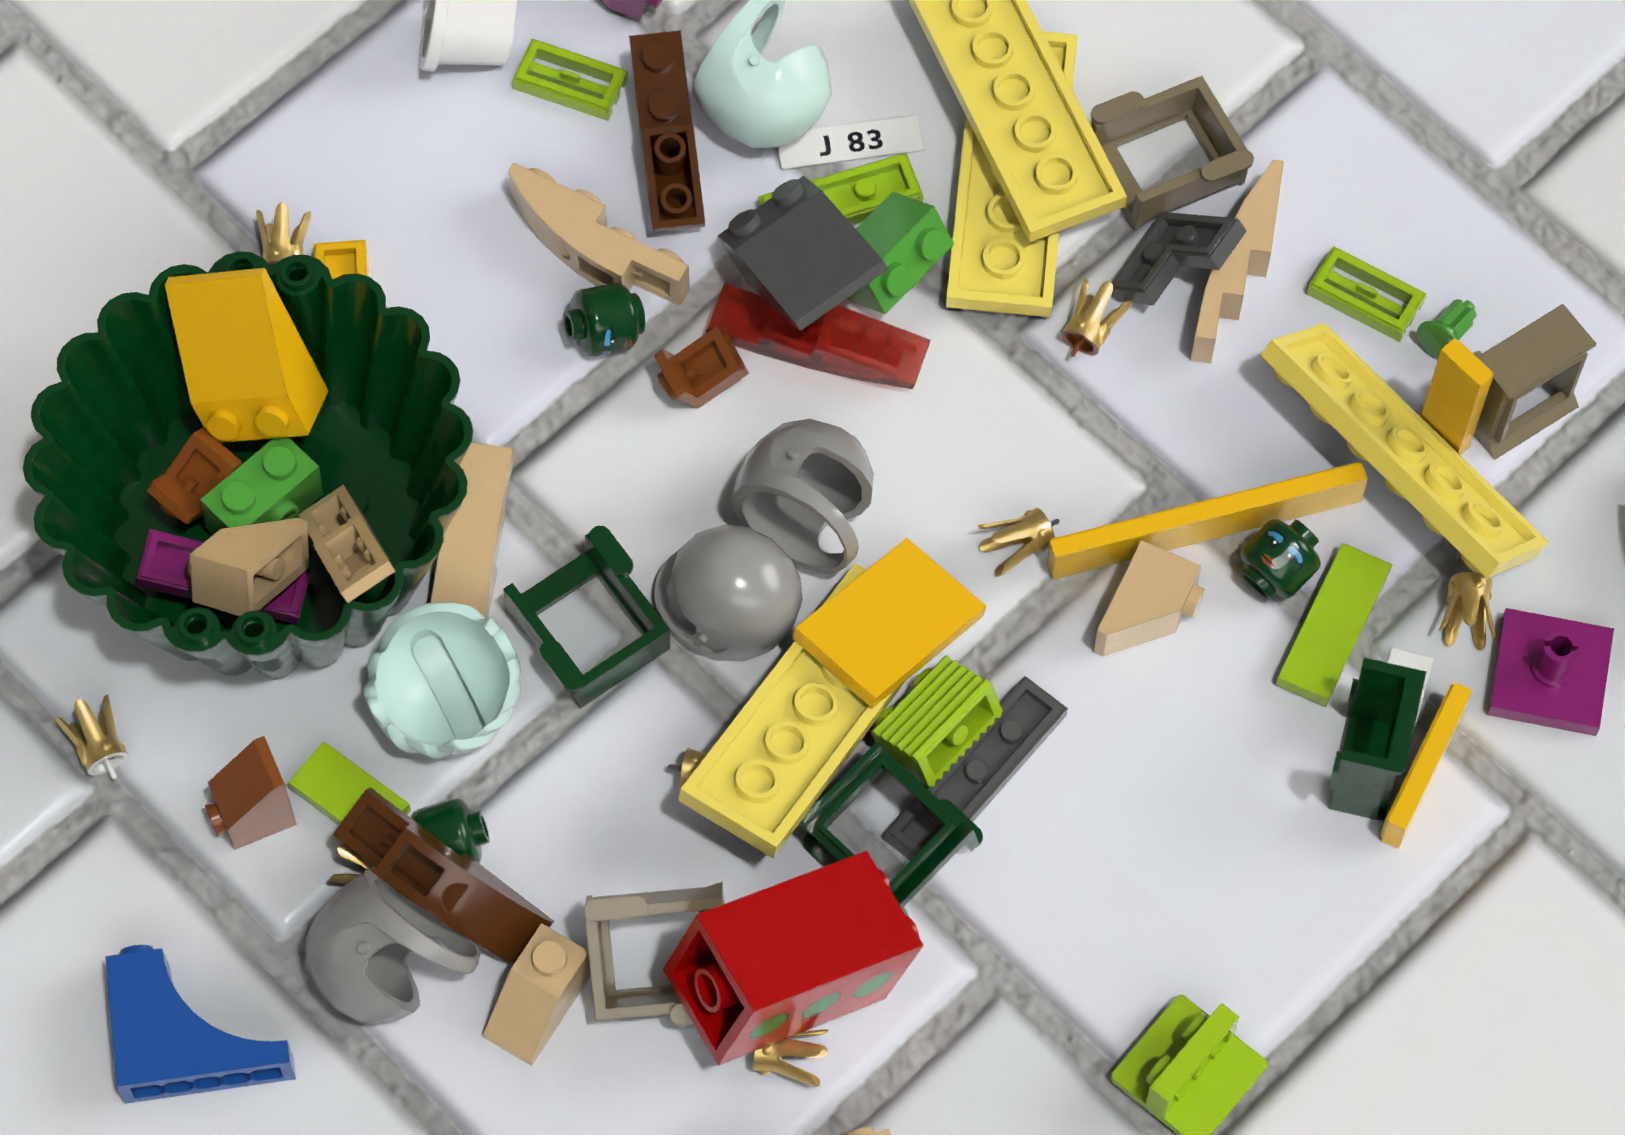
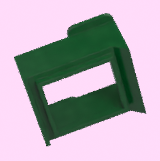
M595 526L585 535V552L522 594L513 583L504 588L505 611L515 618L539 650L542 659L563 687L575 698L580 709L670 649L669 627L629 575L633 571V561L605 526ZM598 576L641 632L642 636L583 675L537 615Z
M1369 658L1363 659L1359 680L1353 678L1345 715L1350 716L1343 751H1337L1329 784V788L1334 789L1330 805L1331 810L1384 822L1396 775L1405 773L1427 671Z
M877 741L802 819L800 824L806 832L803 844L806 850L823 866L854 856L827 828L885 770L944 826L889 882L893 895L905 915L909 916L904 906L963 845L970 851L978 847L983 841V833L951 801L947 799L939 800Z

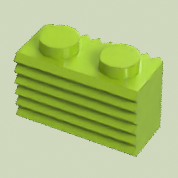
M946 655L933 668H927L917 676L912 690L896 706H890L880 714L876 727L871 733L875 742L878 741L915 778L928 787H933L936 780L942 779L943 773L950 770L951 764L957 763L958 757L964 756L966 749L972 747L973 741H978L980 734L986 733L988 726L994 724L995 718H1001L1003 710L992 684L987 679H983L979 674L976 675L963 664L959 665L956 660L952 661Z

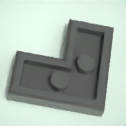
M1162 212L1112 281V295L1118 302L1130 300L1136 304L1154 305L1181 266L1220 270L1247 230L1238 218Z

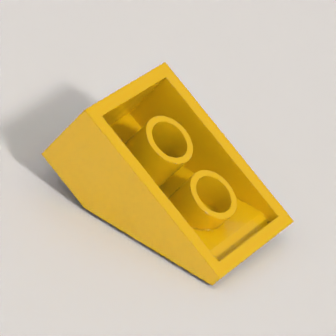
M256 268L168 277L165 289L189 398L205 430L220 443L308 436L329 390L266 269Z

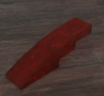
M725 282L706 330L707 333L714 327L719 326L727 331L734 346L773 359L851 379L907 389L914 388L931 341L840 305L835 306L800 331L760 295Z

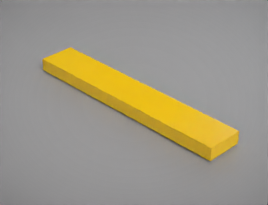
M1355 462L1052 538L1049 543L1047 565L1053 580L1132 560L1141 540L1168 551L1260 528L1271 519H1278L1284 522L1362 502L1368 478L1362 462Z

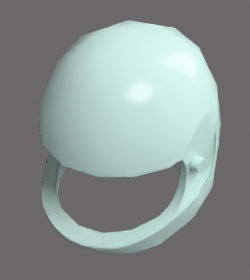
M749 0L714 42L693 81L692 93L702 111L724 134L751 148H776L802 137L821 118L832 96L829 63L820 46L814 44L800 48L775 62H770L761 56L781 18L785 0ZM764 13V15H763V17L761 18L760 22L758 23L756 29H755L754 32L751 34V31H752V28H753L754 24L756 23V21H757V20L762 16V14Z

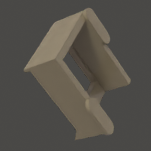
M1203 76L1145 99L1139 92L1131 91L1098 104L1091 111V127L1127 195L1126 207L1121 208V211L1134 232L1149 219L1161 215L1162 212L1171 211L1234 184H1245L1248 169L1253 165V154L1245 147ZM1186 119L1209 157L1210 162L1205 163L1199 169L1142 191L1117 147Z
M1564 304L1556 307L1484 353H1481V351L1473 353L1494 374L1474 436L1494 460L1579 407L1574 390L1586 361L1587 351L1594 348L1597 343ZM1546 382L1555 395L1510 422L1518 399Z
M723 882L700 888L600 897L586 896L584 914L595 1021L670 1014L671 1021L678 1026L694 1025L672 985L616 990L609 920L699 911L701 913L725 904Z

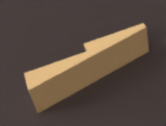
M344 485L298 514L299 518L307 520L308 534L314 542L313 546L347 603L395 572L366 516Z

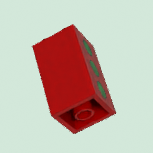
M864 851L697 914L662 970L719 1066L885 1000L924 944L919 938L916 924L909 916L905 915L893 895L887 876L876 867L869 853Z

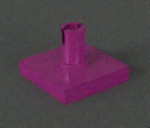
M1505 608L1502 616L1487 715L1596 736L1601 724L1614 628Z

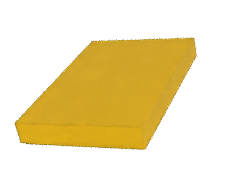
M905 538L795 627L793 639L873 709L984 616L986 605L912 541Z

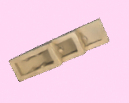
M1273 160L1245 198L1235 217L1240 220L1247 232L1220 270L1212 269L1203 295L1190 361L1211 364L1219 318L1239 320L1246 276H1267L1284 161Z
M471 442L460 464L468 480L467 494L444 533V542L437 559L431 603L451 602L464 604L477 609L485 618L489 617L497 577L496 561L506 516L504 506L514 461L513 448Z

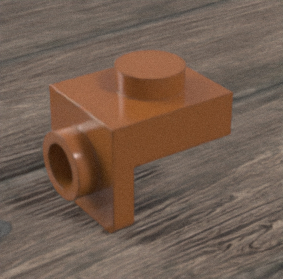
M719 326L714 327L676 355L664 349L654 354L661 369L657 377L664 391L673 400L681 399L696 408H700L749 374L727 331Z
M201 428L190 436L166 473L151 482L147 492L158 501L159 506L165 513L189 524L203 515L200 499L244 462L205 429Z

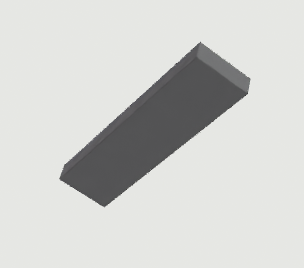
M1026 676L1019 681L1000 703L1003 710L1001 718H995L994 724L988 726L986 733L980 734L978 741H973L972 747L966 749L964 756L958 757L957 763L951 764L950 770L943 773L942 779L936 780L935 786H926L939 800L947 799L951 801L972 822L975 821L1067 716V707ZM915 799L886 831L884 841L911 860L944 826Z

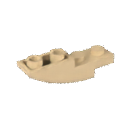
M512 163L508 170L511 197L522 217L547 248L575 273L595 286L621 283L630 291L633 285L673 304L678 306L682 304L690 290L689 265L685 264L677 254L667 249L655 250L638 242L630 232L622 228H608L606 206L592 193L582 189L574 191L555 182L543 170L538 168L526 169L516 163Z

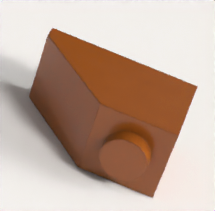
M265 736L253 740L208 781L214 801L204 805L216 835L227 832L234 850L297 825L285 783Z

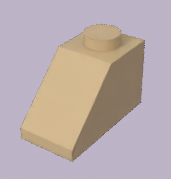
M293 518L220 529L190 554L188 574L191 577L192 602L237 616L248 611H259L309 568L307 520Z
M1141 540L1097 630L1094 653L1104 657L1176 633L1183 616L1193 618L1203 598L1205 588L1198 586L1201 565Z
M541 923L510 969L483 1033L484 1038L532 1066L591 977L588 950Z

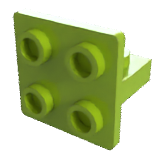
M1178 995L1112 1072L1111 1081L1178 1135H1212L1267 1069L1268 1062L1234 1035L1239 1016L1223 1003H1220L1215 1011L1208 1015L1186 996Z

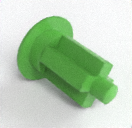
M1460 299L1453 300L1435 321L1421 323L1417 329V337L1425 351L1438 359L1440 350L1454 338L1460 340L1474 324L1473 320L1477 317L1474 304L1468 300L1464 302Z

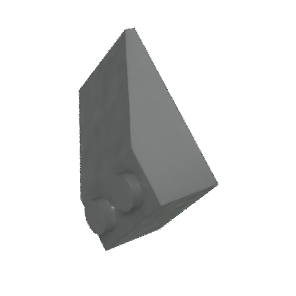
M805 176L798 180L786 181L773 191L772 198L755 210H746L735 216L730 221L728 228L717 235L746 283L800 331L888 270L881 257L826 194Z

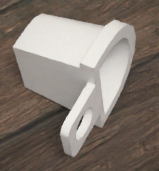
M427 0V6L422 18L419 54L420 69L435 72L438 65H506L513 41L517 0Z

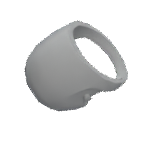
M813 419L782 423L760 439L749 451L736 476L732 493V509L741 526H746L772 538L791 557L794 565L805 570L829 574L846 568L858 553V540L847 520L861 515L871 505L874 472L866 450L859 440L843 428ZM827 524L837 534L844 548L842 553L828 554L819 548L820 535Z
M721 525L696 533L662 565L654 587L656 610L669 627L670 633L686 649L714 661L741 662L774 649L791 633L803 601L801 578L791 557L772 538L746 526ZM671 575L673 595L684 617L694 624L696 630H689L679 624L668 607L667 585Z
M367 870L349 881L318 912L306 936V963L316 989L335 1010L363 1024L397 1021L414 1013L419 1008V991L406 963L411 950L438 965L461 973H473L478 966L480 951L475 942L413 903L372 873L373 870ZM432 938H440L444 940L455 951L445 947L444 945L440 944Z

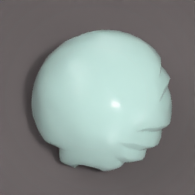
M434 602L415 607L403 613L387 627L380 640L378 652L372 653L369 657V681L365 685L363 693L375 721L396 747L408 753H421L431 758H442L449 754L466 753L488 744L495 738L499 729L512 717L514 705L520 696L521 682L519 677L521 667L513 645L494 618H485L477 609L464 604Z

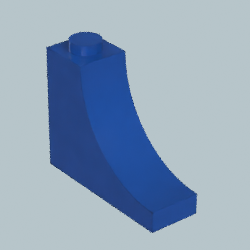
M132 945L121 949L120 954L105 956L116 1086L125 1104L296 1079L294 1057L288 1040L257 1041L241 1038L215 1028L193 1012L182 1000L173 985L170 966L162 948L154 949L149 945Z

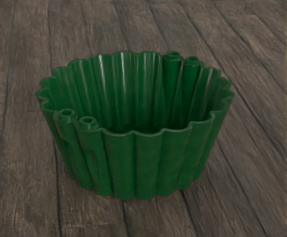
M241 251L223 256L213 264L209 272L198 266L187 264L171 266L159 273L151 283L148 295L130 292L122 293L110 299L101 309L97 319L98 332L78 335L62 347L57 357V372L62 382L45 388L38 394L32 404L31 420L34 429L43 438L31 446L25 455L22 468L25 481L43 498L37 505L33 517L35 531L44 543L64 556L62 561L63 575L69 586L106 608L112 620L122 628L178 658L187 661L199 660L224 675L236 676L247 672L253 667L266 677L280 678L292 673L300 662L313 668H322L333 664L343 653L344 644L356 647L372 642L380 633L388 616L400 612L408 604L439 554L444 542V533L467 494L468 480L460 464L472 442L473 426L470 417L463 409L453 405L460 385L458 368L447 356L440 352L427 350L430 342V331L423 316L413 309L405 307L386 308V295L381 285L371 277L362 274H344L332 279L328 267L319 259L309 255H292L281 259L271 267L264 258L252 252ZM256 268L266 269L329 390L309 435L289 437L320 468L323 495L313 504L344 485L366 516L395 569L394 573L349 603H347L315 550L314 542L309 534V568L312 569L298 625L275 620L267 613L257 610L248 611L237 616L192 602V599L136 586V579L150 529L202 542L207 541L213 536L205 527L203 515L186 524L180 519L173 518L165 513L159 506L158 501L147 492L151 482L166 473L190 436L201 428L205 429L189 398L165 289L168 277ZM273 438L223 442L221 444L241 461L246 462Z

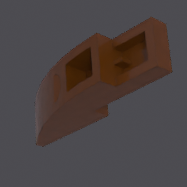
M681 30L629 36L638 123L653 232L704 227L705 216Z
M371 787L363 792L333 834L373 865L375 869L372 873L447 926L512 964L516 962L541 923L550 928L555 922L473 858L466 854L461 856Z

